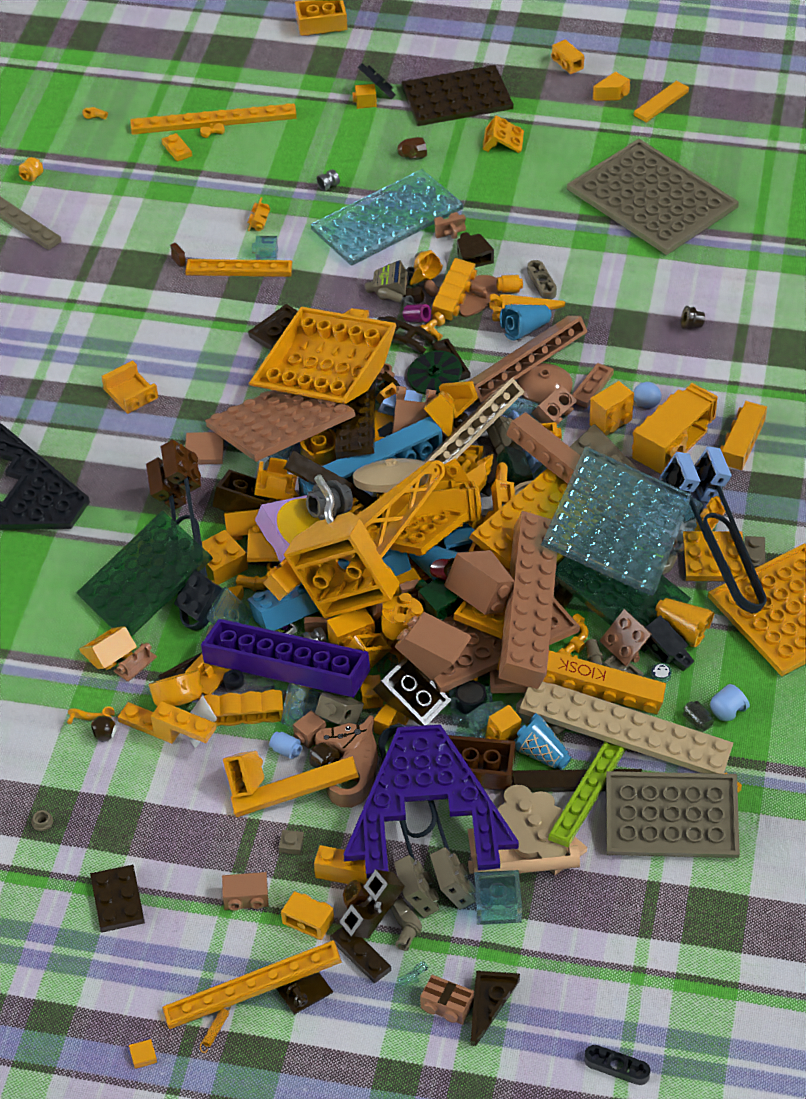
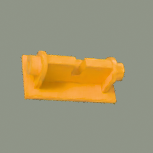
M262 197L252 207L251 212L254 214L251 213L247 221L250 224L248 231H250L251 227L257 231L264 229L270 207L266 203H261Z
M712 497L706 505L707 508H704L700 513V517L703 521L704 517L709 513H717L723 516L726 511L720 497ZM716 518L707 519L711 531L719 521ZM696 520L697 526L694 530L701 531L699 524Z

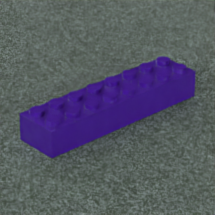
M218 619L201 644L203 660L206 664L235 669L249 674L353 698L370 672L369 654L367 651Z

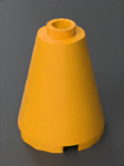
M669 598L660 600L655 608L657 616L661 615L690 646L695 648L704 639V633L706 629L710 628L715 615L709 609Z

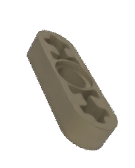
M539 260L530 261L527 265V273L539 294L544 299H554L557 294V287L544 264ZM539 278H544V279H546V280H545V281H539L538 279H539Z

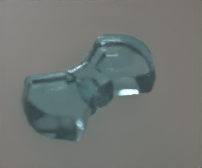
M421 961L416 964L408 974L398 978V983L401 986H405L412 980L415 983L419 982L417 976L428 970L427 963Z

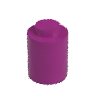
M428 304L406 305L402 315L407 323L428 322L431 318V309Z

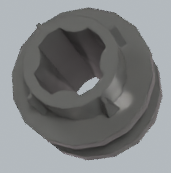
M329 480L326 484L334 497L332 514L335 519L337 515L351 510L353 495L347 485H341L337 480ZM316 484L312 491L307 492L306 506L311 516L324 520L326 498Z

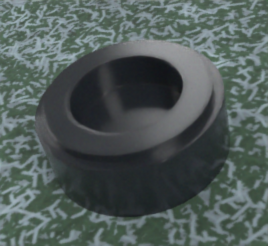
M229 670L223 676L224 685L229 690H238L244 685V675L239 670Z

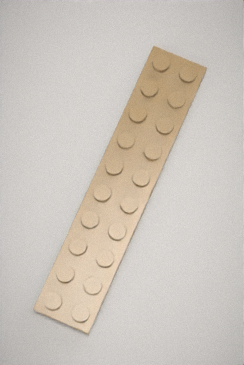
M542 682L539 689L528 687L519 709L521 714L532 717L537 713L545 722L700 773L724 774L733 746V742L546 682Z

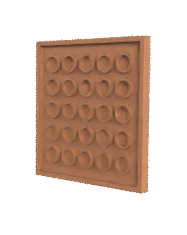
M271 390L261 393L260 396L254 399H247L238 406L229 407L225 412L214 414L205 422L209 429L257 462L355 417L354 409L346 404Z

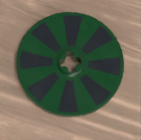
M427 352L411 363L407 373L410 386L421 394L426 395V389L436 390L437 395L440 393L439 386L441 384L459 382L462 376V365L460 360L450 352Z

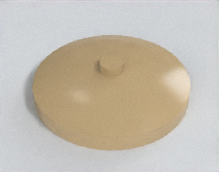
M392 458L372 462L358 468L353 473L354 485L364 491L385 493L426 462L408 458ZM425 474L420 478L419 486L428 482L429 474Z

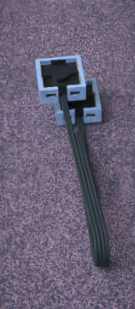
M707 446L695 465L690 454L676 452L658 478L669 506L683 508L686 502H689L735 603L747 612L758 613L766 604L767 599L722 491V486L727 484L732 475L721 449ZM696 489L700 501L709 502L712 497L719 495L729 521L717 513L707 514L702 521L692 499L691 492H694ZM708 518H716L722 521L729 529L759 604L751 603L741 594L707 521Z

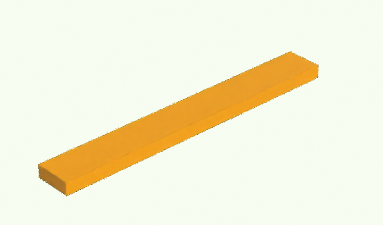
M334 940L162 1006L169 1029L178 1027L340 964L342 961Z

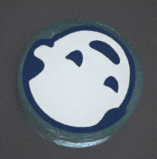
M657 663L652 666L651 678L653 680L666 683L671 679L672 669L669 665Z

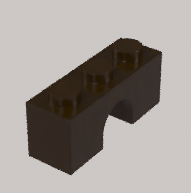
M375 869L364 885V888L370 894L369 898L362 904H351L339 921L352 937L369 939L405 888L404 884L393 872Z

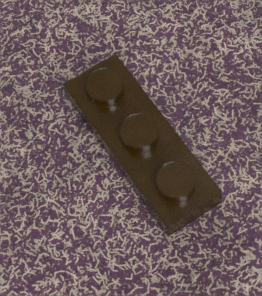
M343 926L330 935V941L334 940L337 948L374 984L392 971L391 965L363 938L352 937Z

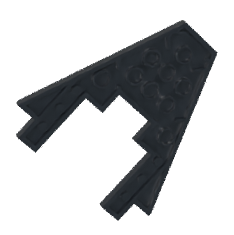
M0 423V458L11 461L5 470L6 476L18 479V482L4 501H0V530L72 529L89 505V497Z

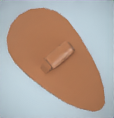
M478 275L475 280H471L470 291L465 293V301L459 305L461 316L469 317L475 315L489 305V296L491 294L500 295L501 291H497L496 287L497 278L490 275Z

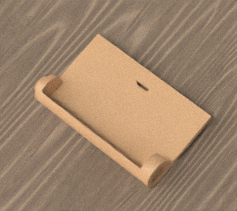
M473 828L467 829L471 853L468 869L469 874H473L474 878L580 867L579 848L574 837L570 846L566 847L567 856L528 859L519 856L515 849L499 850L500 869L478 870Z

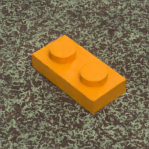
M177 133L162 138V144L177 162L192 156V151Z

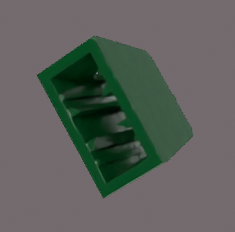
M437 578L429 584L423 579L418 581L415 589L418 591V601L423 606V612L441 621L454 614L464 601L445 587V580Z

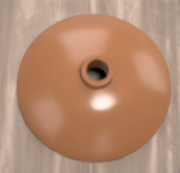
M540 363L517 379L518 385L524 390L521 396L525 400L538 405L561 385L569 393H571L573 386L572 378L566 370L549 363Z

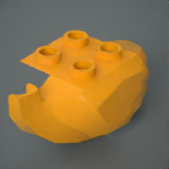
M493 454L469 465L471 471L465 474L455 458L444 464L445 474L441 480L454 479L455 483L474 481L479 488V492H481L482 488L486 485L487 476L491 472Z

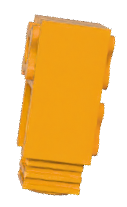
M694 383L686 387V390L678 389L674 394H671L662 405L657 407L651 416H647L645 421L634 429L632 458L662 474L676 452L687 453L707 433L708 424L716 418L718 396Z
M454 479L440 480L411 520H416V516L429 513L435 516L437 514H444L443 510L455 509L467 512L468 519L465 522L481 520L479 488L474 481L455 483ZM377 492V500L387 492ZM411 492L404 493L391 505L389 517H396L409 503Z

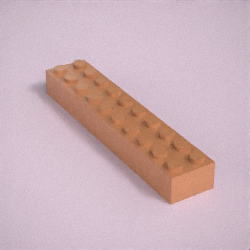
M522 511L514 526L509 574L515 582L506 601L498 678L539 689L547 674L560 522Z

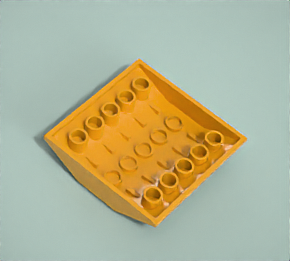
M300 307L249 384L250 386L347 404L368 391L383 368L396 329V323Z

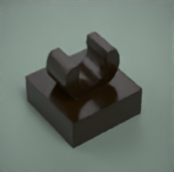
M384 372L381 375L383 382L378 388L383 390L392 382L396 387L400 385L389 373Z

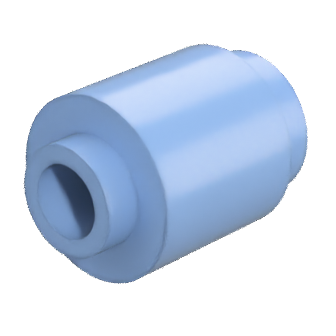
M275 732L269 742V746L273 748V751L290 759L298 757L302 750L301 741L284 732Z

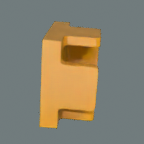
M271 457L267 470L263 469L264 462H259L254 495L280 500L294 498L297 476L287 474V470L283 469L288 460Z

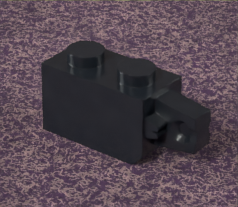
M661 615L645 627L652 635L644 645L662 664L669 665L673 662L683 671L693 664L694 660L686 650L688 644Z

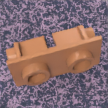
M142 643L132 655L118 664L119 666L114 672L129 682L156 659L157 656L150 652L152 647L149 643Z

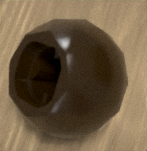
M105 715L98 716L91 723L92 732L97 741L106 742L114 737L117 728L115 722L110 717Z

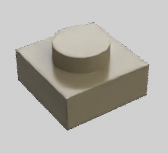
M282 830L279 853L301 855L304 832Z

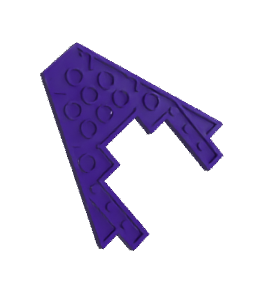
M441 724L398 727L345 849L344 861L365 860L366 879L371 877L375 869L388 871L384 822L406 820L405 802L448 799L450 817L472 815L478 870L500 869L499 850L519 849V841Z

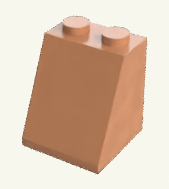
M487 550L457 553L444 585L486 615L502 613L515 581L493 552Z
M423 612L420 616L414 615L407 623L409 627L398 635L399 641L395 648L430 680H433L455 663L472 637Z

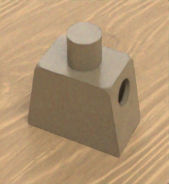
M325 691L320 695L315 714L340 725L354 724L359 721L364 703L348 696Z

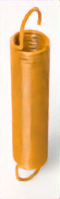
M221 1009L202 1041L205 1046L211 1047L229 1016L230 1009Z

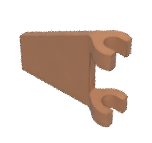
M397 386L392 434L423 420L427 415L424 406L436 396V390L426 389V402L404 400L406 387Z

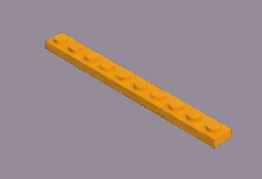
M295 103L178 115L171 114L130 120L133 135L209 127L210 123H213V126L217 123L227 126L297 119Z

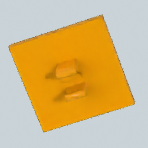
M201 654L185 673L199 670L200 683L203 686L202 694L208 695L212 694L223 682L224 674L232 669L206 664Z

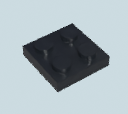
M363 63L359 65L358 68L391 99L395 97L396 94L392 91L393 87L387 81L383 83L385 79L379 73H376L370 65L368 67Z
M194 569L174 604L202 623L221 592L222 587Z

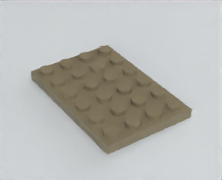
M607 771V855L739 858L737 774Z

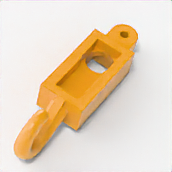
M504 462L497 465L496 479L491 487L494 513L502 507V504H506L515 496L514 482L507 481L508 467Z

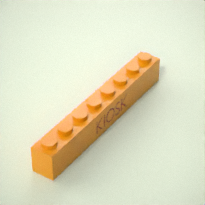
M550 650L548 653L547 674L543 680L546 683L556 684L608 702L618 703L657 715L663 704L666 683ZM500 657L497 665V670H499Z

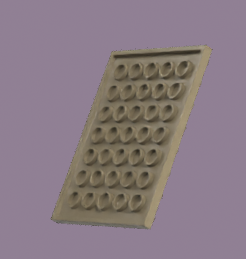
M637 139L567 184V190L666 255L739 206L737 200L641 139Z

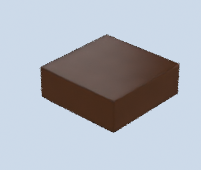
M176 242L171 244L172 259L180 268L185 266V252Z

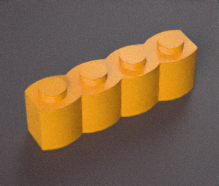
M458 258L454 259L434 299L431 315L435 312H440L445 319L452 321L454 316H458L459 305L464 303L465 293L469 292L471 288V280L476 278V264Z
M270 689L264 692L248 691L242 694L227 693L221 696L212 694L204 696L217 717L214 722L216 726H235L242 723H273L284 720L283 696L280 690Z

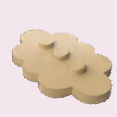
M523 785L508 787L504 792V804L499 806L498 811L519 841V849H515L516 853L528 859L567 856V848L565 846L548 840L549 833L563 812L562 808L555 806L554 797L547 792L539 791L532 793Z

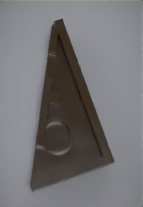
M476 971L471 1046H477L520 982V973Z

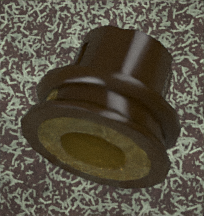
M685 306L681 314L682 329L702 328L705 322V313L696 311L695 307Z

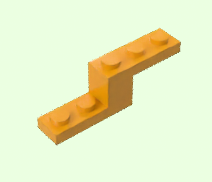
M162 701L154 712L128 702L118 715V722L171 744L179 733L207 743L217 729L216 723Z

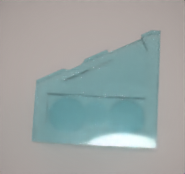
M290 683L287 688L281 724L293 727L294 723L311 710L315 713L322 693Z

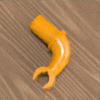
M272 562L267 564V573L273 568ZM239 574L236 579V586H243V588L253 589L256 592L257 590L267 588L263 583L268 576L265 575L260 578L259 576L250 577Z

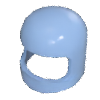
M728 684L713 696L710 702L712 713L719 720L725 722L735 719L737 711L744 712L750 707L749 701L743 692L732 684Z

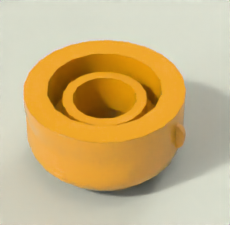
M199 670L175 675L148 684L153 702L157 706L162 701L176 707L197 700L203 693Z

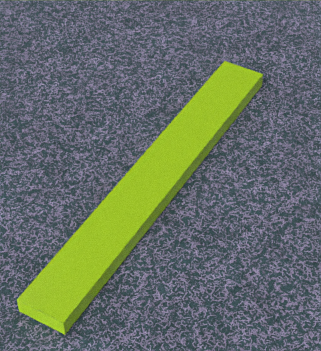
M606 741L603 743L549 833V841L565 847L570 846L606 785V772L614 771L627 748Z

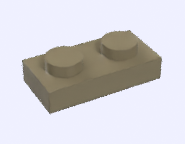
M745 536L746 549L754 568L765 563V537Z

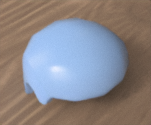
M642 382L634 389V400L638 407L654 408L661 401V391L652 382Z

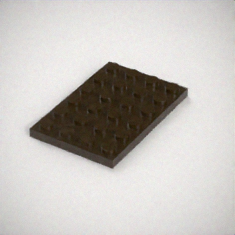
M496 65L401 82V88L417 126L513 109V102Z

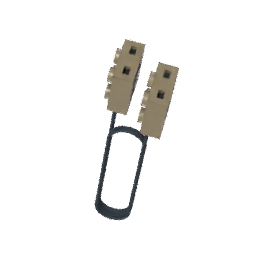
M401 724L389 726L380 735L378 747L382 761H384L386 756L385 746L387 741L396 733L398 727L405 726ZM428 800L432 820L431 824L423 832L411 833L407 828L406 821H399L409 855L394 862L398 878L405 886L402 891L404 898L424 918L440 910L437 903L439 896L432 887L434 880L430 872H425L421 863L415 861L408 835L412 838L424 837L433 830L436 823L444 848L430 854L440 889L459 910L475 903L473 896L475 889L471 881L468 880V868L464 863L461 864L455 853H450L434 800Z

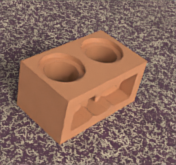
M561 385L540 403L531 414L540 423L556 422L558 425L563 420L561 416L565 415L567 417L574 410L572 406L577 400Z

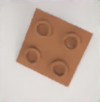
M624 609L600 639V642L627 666L630 662L636 663L639 661L638 651L652 634Z

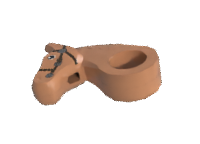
M369 715L361 725L347 723L337 727L321 729L315 734V745L325 742L339 751L340 757H342L340 760L351 756L355 760L359 777L351 780L358 782L356 786L349 789H343L336 785L326 788L331 802L339 807L352 808L361 804L367 798L375 782L378 770V751L373 735L374 716Z

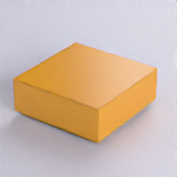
M151 1039L129 1045L135 1069L157 1063Z

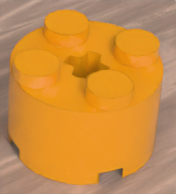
M331 429L329 431L324 430L300 441L301 455L321 466L337 460L335 455L336 433Z
M402 593L400 596L392 597L390 601L383 602V634L390 640L395 641V639H398V635L404 629H408L407 623L414 615L418 617L423 613L422 604L409 593Z

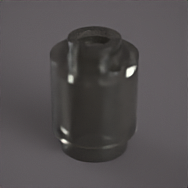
M690 701L685 705L683 716L696 730L704 732L713 725L712 715L699 701Z

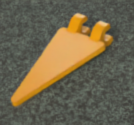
M491 294L489 296V308L493 310L492 320L494 322L500 321V311L508 304L546 305L550 310L565 307V301L507 294H500V296Z

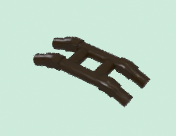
M385 316L377 318V320L396 323L392 340L407 345V347L412 348L414 351L416 350L421 355L427 349L412 339V337L416 334L430 344L436 339L424 328L405 323L395 317ZM399 328L408 331L404 336L396 334Z

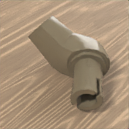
M401 897L396 899L390 909L397 923L403 929L395 945L399 946V949L407 951L414 937L421 933L422 924Z

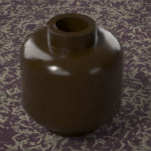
M325 742L313 746L309 752V762L314 768L341 759L339 751Z

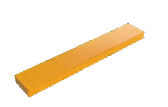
M187 259L186 275L291 277L293 263L292 260Z
M351 756L258 787L252 795L231 796L234 814L237 818L357 778L359 776L355 760Z

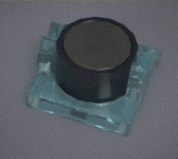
M470 680L447 692L448 697L451 699L449 706L453 725L488 721L489 716L494 714L491 686L488 683L481 684L480 682Z

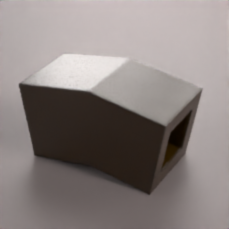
M421 287L406 288V295L402 297L412 296L414 299L413 304L424 302L425 294Z

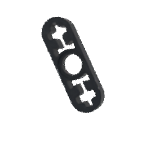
M591 1045L585 1050L584 1061L591 1069L636 1085H644L649 1081L650 1066L642 1060L599 1045ZM599 1055V1058L597 1057L596 1060L591 1059V1056ZM606 1057H608L607 1065L604 1064ZM618 1060L624 1066L621 1069H614L611 1063ZM628 1065L631 1066V1069L629 1068V1073H627ZM639 1070H643V1073H641L640 1076L636 1075V1072H638Z

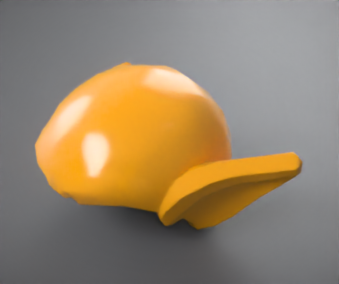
M432 250L421 252L416 257L410 285L423 280L434 279L440 274L443 265L439 257Z

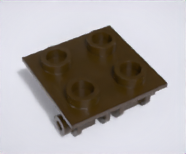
M320 972L276 988L294 1015L333 993V990Z

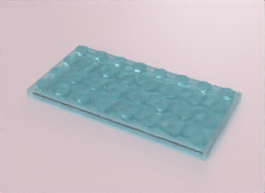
M420 169L312 223L311 230L352 266L433 225L434 218L441 216L445 219L451 213L462 210L463 203L423 169Z

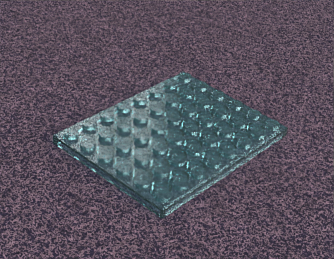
M585 446L541 545L653 596L692 495Z

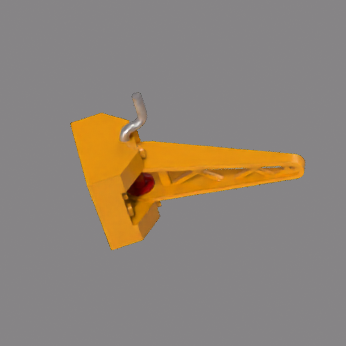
M432 460L426 462L357 516L347 512L337 515L335 519L332 514L334 497L330 488L321 475H317L314 478L326 498L325 519L317 521L293 538L283 555L324 619L392 599L400 582L382 558L443 478L445 467L441 461ZM425 474H429L428 482L423 487L418 488L420 478ZM411 492L409 503L396 517H389L391 505L404 493ZM384 512L383 518H377ZM381 522L379 534L373 541L366 527L371 523ZM339 559H346L350 562L346 569L339 566Z

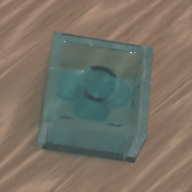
M519 870L474 872L477 925L522 923Z

